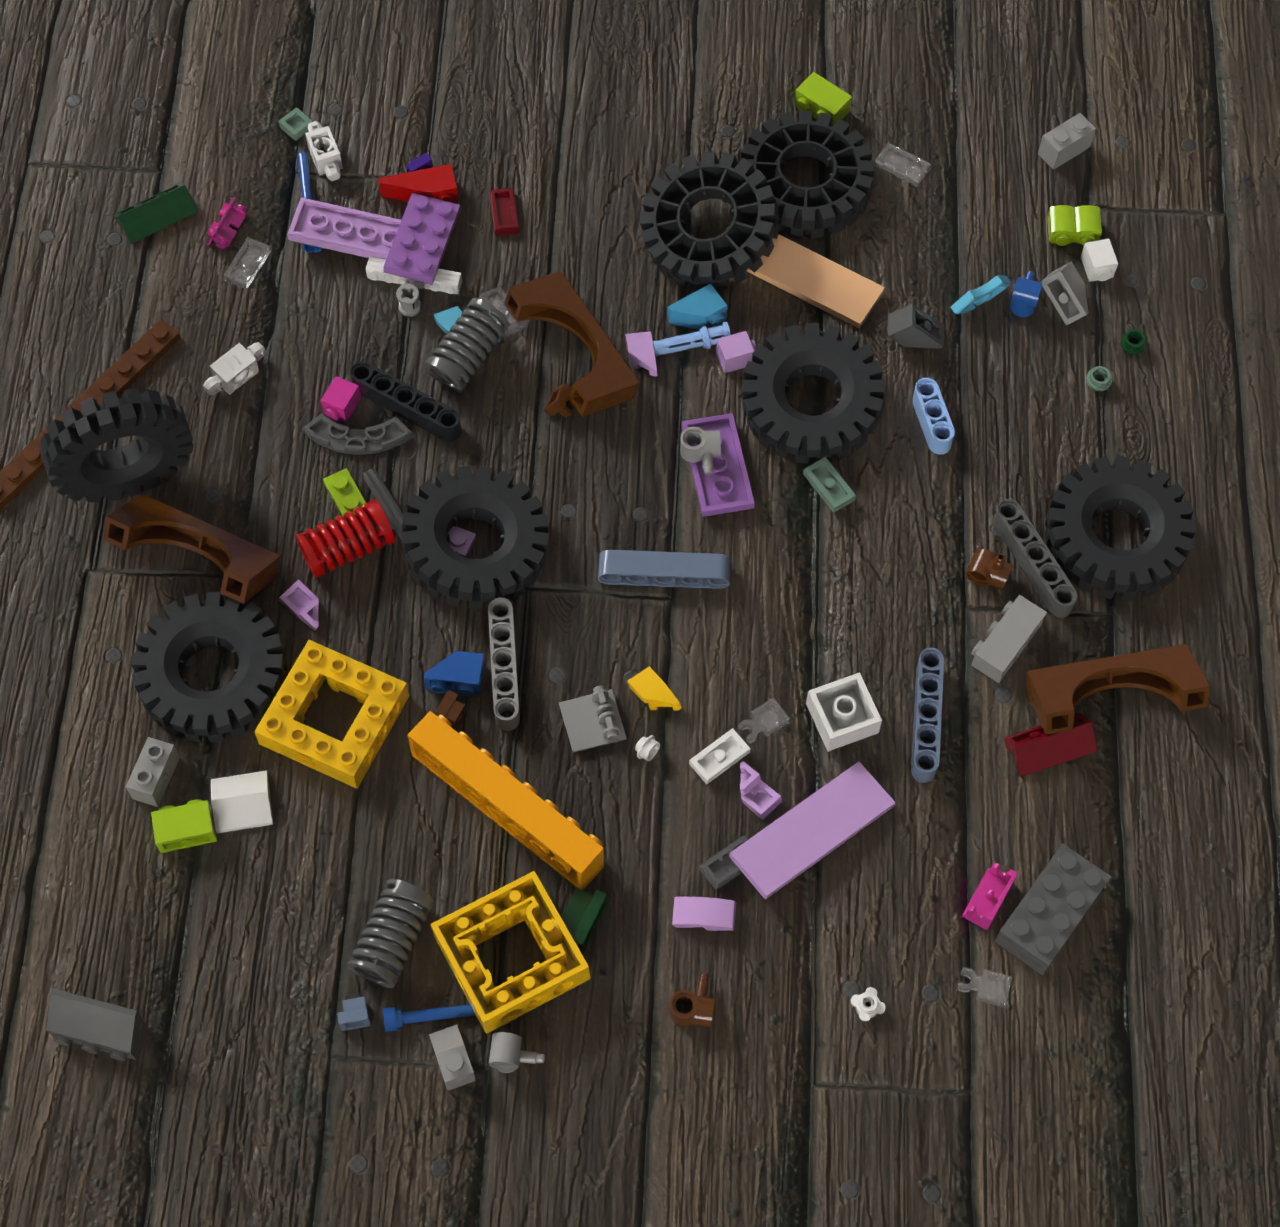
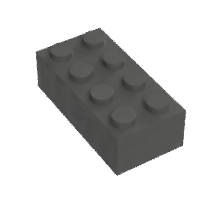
M1062 843L999 931L994 942L1041 975H1044L1101 894L1111 876Z

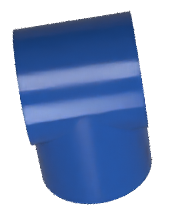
M1032 271L1027 272L1025 279L1017 277L1010 309L1019 317L1030 316L1037 306L1042 283L1035 281V273Z

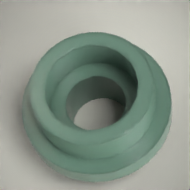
M1097 366L1087 373L1086 383L1095 391H1105L1111 386L1112 375L1106 367Z

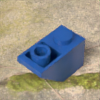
M455 651L425 672L424 682L426 689H430L434 693H445L450 690L462 696L480 695L485 669L484 654Z

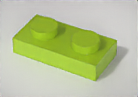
M347 468L323 479L324 485L341 516L347 511L353 513L354 508L362 507L366 503Z

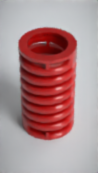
M376 499L363 504L362 507L354 508L353 513L347 511L343 516H336L334 521L326 520L325 525L317 524L315 530L308 528L303 534H295L301 553L315 579L326 574L327 570L324 561L330 571L336 569L330 550L338 566H345L346 562L339 545L347 561L350 563L355 561V556L348 540L358 558L364 557V551L357 535L366 553L372 554L374 549L366 530L378 550L382 549L383 545H392L396 542L390 523ZM374 522L377 524L378 528L380 529L379 531H377Z

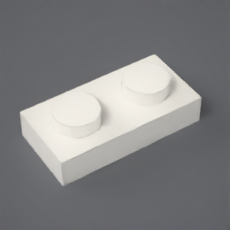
M732 728L691 758L689 765L707 785L749 754L750 747Z

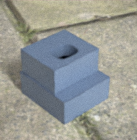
M365 997L342 1000L344 1012L337 1013L341 1031L371 1026Z

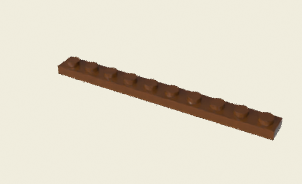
M160 319L63 412L71 407L82 412L80 402L92 397L97 404L103 403L102 394L116 391L119 398L126 389L139 379L181 338L179 332ZM61 414L54 420L63 421ZM47 427L0 471V511L45 469L40 454V447L42 446L40 441L43 433H49Z

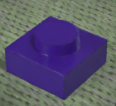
M425 153L420 157L412 159L406 165L407 172L433 168L431 157Z

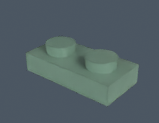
M826 457L804 469L803 475L833 513L855 501V493Z

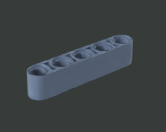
M605 550L599 554L598 580L609 585L726 588L730 585V557L724 554Z
M936 648L924 649L920 653L916 667L911 774L916 781L921 783H928L934 779L940 762L944 656ZM929 661L934 663L936 666L928 667L925 665L924 662ZM929 686L935 692H926L923 687ZM922 712H930L934 717L926 718L922 715ZM928 737L933 743H923L920 738ZM927 763L932 769H922L919 764Z

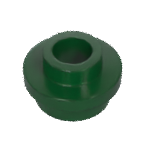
M1132 329L1123 334L1120 344L1125 352L1139 354L1144 351L1147 341L1141 331Z

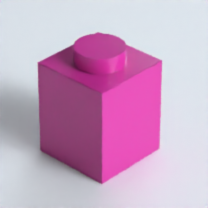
M335 376L321 399L324 414L334 421L340 420L347 423L361 401L359 385Z

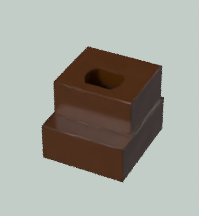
M448 690L435 715H443L452 724L451 727L457 731L466 716V708L464 704L459 702L458 694Z

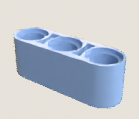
M922 378L918 380L912 399L913 406L929 449L935 454H945L951 449L955 430L938 384L931 378Z

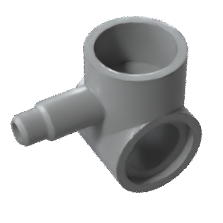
M699 427L686 428L680 437L681 457L691 463L702 460L704 474L707 476L712 475L714 467L713 457L721 456L720 431H704ZM690 443H696V444H698V445H697V446H690V445H688V444H690Z
M505 1032L492 1034L489 1065L496 1068L499 1072L511 1073L518 1069L521 1063H544L545 1055L532 1051H522V1037L519 1035Z

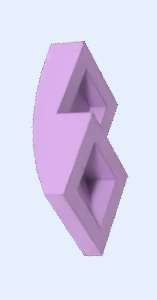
M675 897L672 925L676 928L703 927L707 931L734 930L736 902L708 897Z

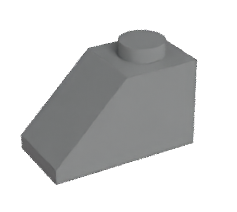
M1072 261L1052 271L1041 281L1044 290L1066 325L1088 314L1085 284Z
M454 1025L429 1034L447 1091L476 1081L458 1026Z

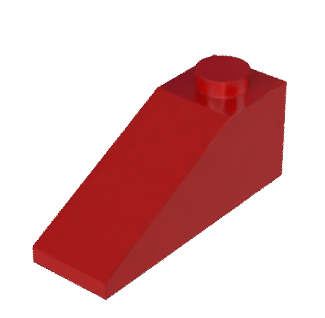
M451 164L378 178L381 197L409 202L412 193L451 203L459 202L457 185Z

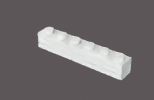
M369 256L366 275L371 280L401 285L412 284L419 289L425 288L432 291L459 295L462 284L460 272L438 269L433 285L383 273L386 259Z

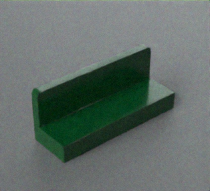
M179 183L113 215L117 223L122 226L129 242L134 243L197 213V208L185 184Z

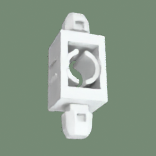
M317 121L309 123L308 132L305 135L308 149L319 176L326 174L327 178L331 181L339 179L341 175L340 170L343 169L341 155L329 126L322 127Z
M257 342L247 347L248 350H246L238 343L210 365L213 376L204 382V390L210 396L220 392L221 388L229 395L259 372L257 361L265 355V348Z

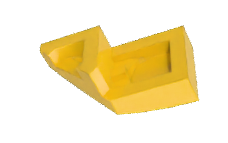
M650 666L627 681L629 688L644 703H648L650 710H658V707H672L673 711L682 709L678 699Z

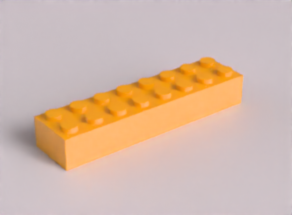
M429 711L407 735L412 756L576 888L584 890L604 868L603 843L593 834L588 836L580 830L581 826L572 817L568 816L565 818L558 812V807L548 799L544 801L537 796V791L529 783L524 782L522 784L515 778V773L506 765L501 767L494 762V757L486 749L481 748L479 750L474 746L472 739L466 733L455 731L447 718L443 715L436 716L433 712Z

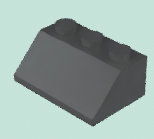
M52 988L46 1030L54 1038L53 1041L55 1043L68 1047L71 1043L82 1045V1050L93 1054H98L99 1050L110 1053L109 1057L126 1062L127 1058L137 1060L149 1027L138 1011Z

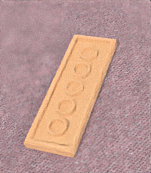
M779 234L777 239L772 238L774 249L770 256H761L763 265L755 273L750 269L746 270L859 329L885 290V287Z

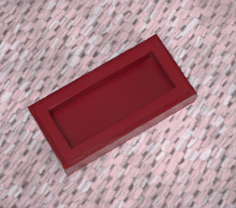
M514 188L489 190L495 236L520 233Z

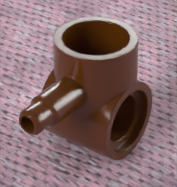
M977 549L965 575L969 581L976 585H992L1003 590L1013 565L1005 562V556L1001 553L996 555L994 552L986 549Z
M707 973L700 974L696 994L689 990H680L671 997L669 1015L676 1025H696L711 1028L715 998L707 997L709 987V975ZM680 1003H687L692 1007V1010L689 1013L683 1014L678 1012L676 1006Z

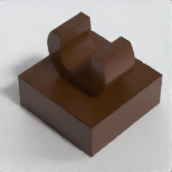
M563 383L552 390L543 411L550 416L558 412L564 417L572 415L573 411L568 409L566 405L568 403L574 406L569 399L572 387Z

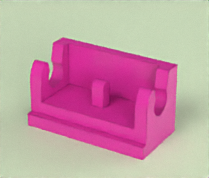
M994 863L991 869H987L962 915L963 918L985 930H988L1018 874L1011 869L1007 873L1000 871L998 863Z

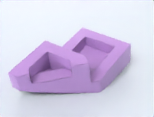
M651 331L625 334L628 356L632 358V367L636 369L643 367L649 370V375L657 376Z
M298 579L279 597V601L301 621L316 631L319 627V599Z
M742 761L740 763L742 802L763 820L782 803L781 796L761 781L759 773Z

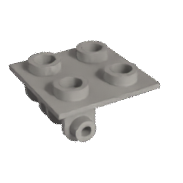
M600 685L593 688V694L559 702L573 753L627 739L612 689L607 690L604 689V686Z

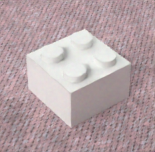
M860 672L808 691L806 705L827 751L879 733L882 719Z

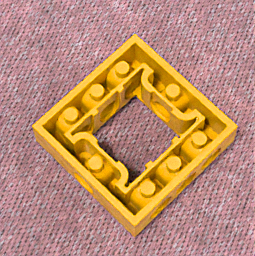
M308 640L254 732L260 745L358 789L409 698L407 683L321 644ZM325 678L333 691H342L349 694L363 704L343 741L302 724L305 720L304 714L313 699H317L318 690Z
M535 871L430 924L441 951L486 1034L591 979L587 962ZM525 921L546 961L541 964L536 962L533 964V968L514 978L510 976L506 982L495 987L490 971L488 969L485 970L480 960L476 945Z

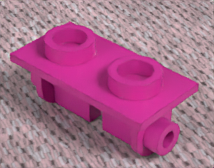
M235 196L230 204L226 202L223 204L218 213L222 217L219 223L214 221L207 234L211 236L207 243L208 246L213 240L220 249L229 247L237 232L229 227V225L239 229L244 218H246L247 208L240 204L238 206L233 204L236 199Z

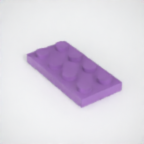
M412 193L385 261L383 273L433 285L457 221L460 205Z
M733 413L682 421V432L688 427H699L704 431H720L721 456L713 457V474L710 476L704 474L702 460L695 463L690 462L702 517L753 509L755 503ZM690 443V444H688V445H690V446H697L698 444H696V443Z

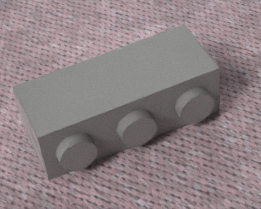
M1021 595L1017 597L1014 603L1009 601L1001 612V615H1003L1002 619L999 622L995 620L986 633L989 636L985 642L980 640L971 653L974 655L971 666L997 683H1000L1043 624L1047 612Z

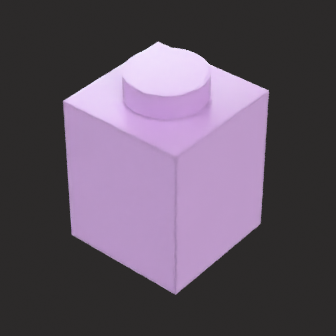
M746 331L717 339L716 354L724 373L745 368L748 361L752 362V353L757 347L755 341L749 339Z

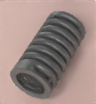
M472 298L461 313V317L450 328V332L446 333L444 340L440 341L438 348H435L433 354L426 360L424 368L439 383L450 390L461 393L470 381L469 376H474L475 369L481 366L480 361H485L487 358L486 353L492 351V346L498 343L497 338H501L509 328V321L491 304L479 298ZM491 314L492 316H494L495 318H497L500 322L495 321L494 319H492L491 317H489V315Z
M388 879L381 892V899L377 901L376 909L372 911L371 919L367 921V928L363 930L362 938L357 942V949L353 950L352 956L347 963L348 969L373 984L394 988L404 967L402 962H406L408 959L406 952L412 951L413 944L411 942L417 940V933L422 929L421 923L426 921L434 904V899L427 892L413 884L398 879Z

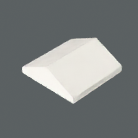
M267 771L211 779V804L216 833L273 825Z

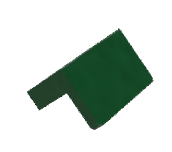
M576 889L562 916L564 924L581 953H584L608 904L607 894L597 889L594 895Z

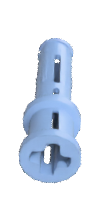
M722 322V325L711 328L703 326L698 332L657 341L654 340L655 356L658 357L701 346L710 349L712 345L717 344L718 338L731 335L728 323Z

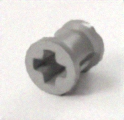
M412 284L400 286L396 292L399 301V311L404 316L413 317L420 312L419 290Z

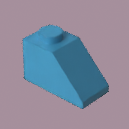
M709 284L668 306L667 321L671 325L698 330L703 326L707 328L720 326L727 317V304L713 286Z

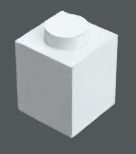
M1110 239L1085 243L1081 260L1089 282L1097 280L1106 281L1113 278L1118 261Z

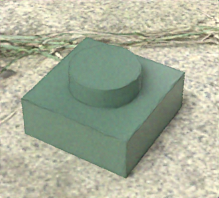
M296 107L278 122L279 127L296 141L308 132V124L313 121Z

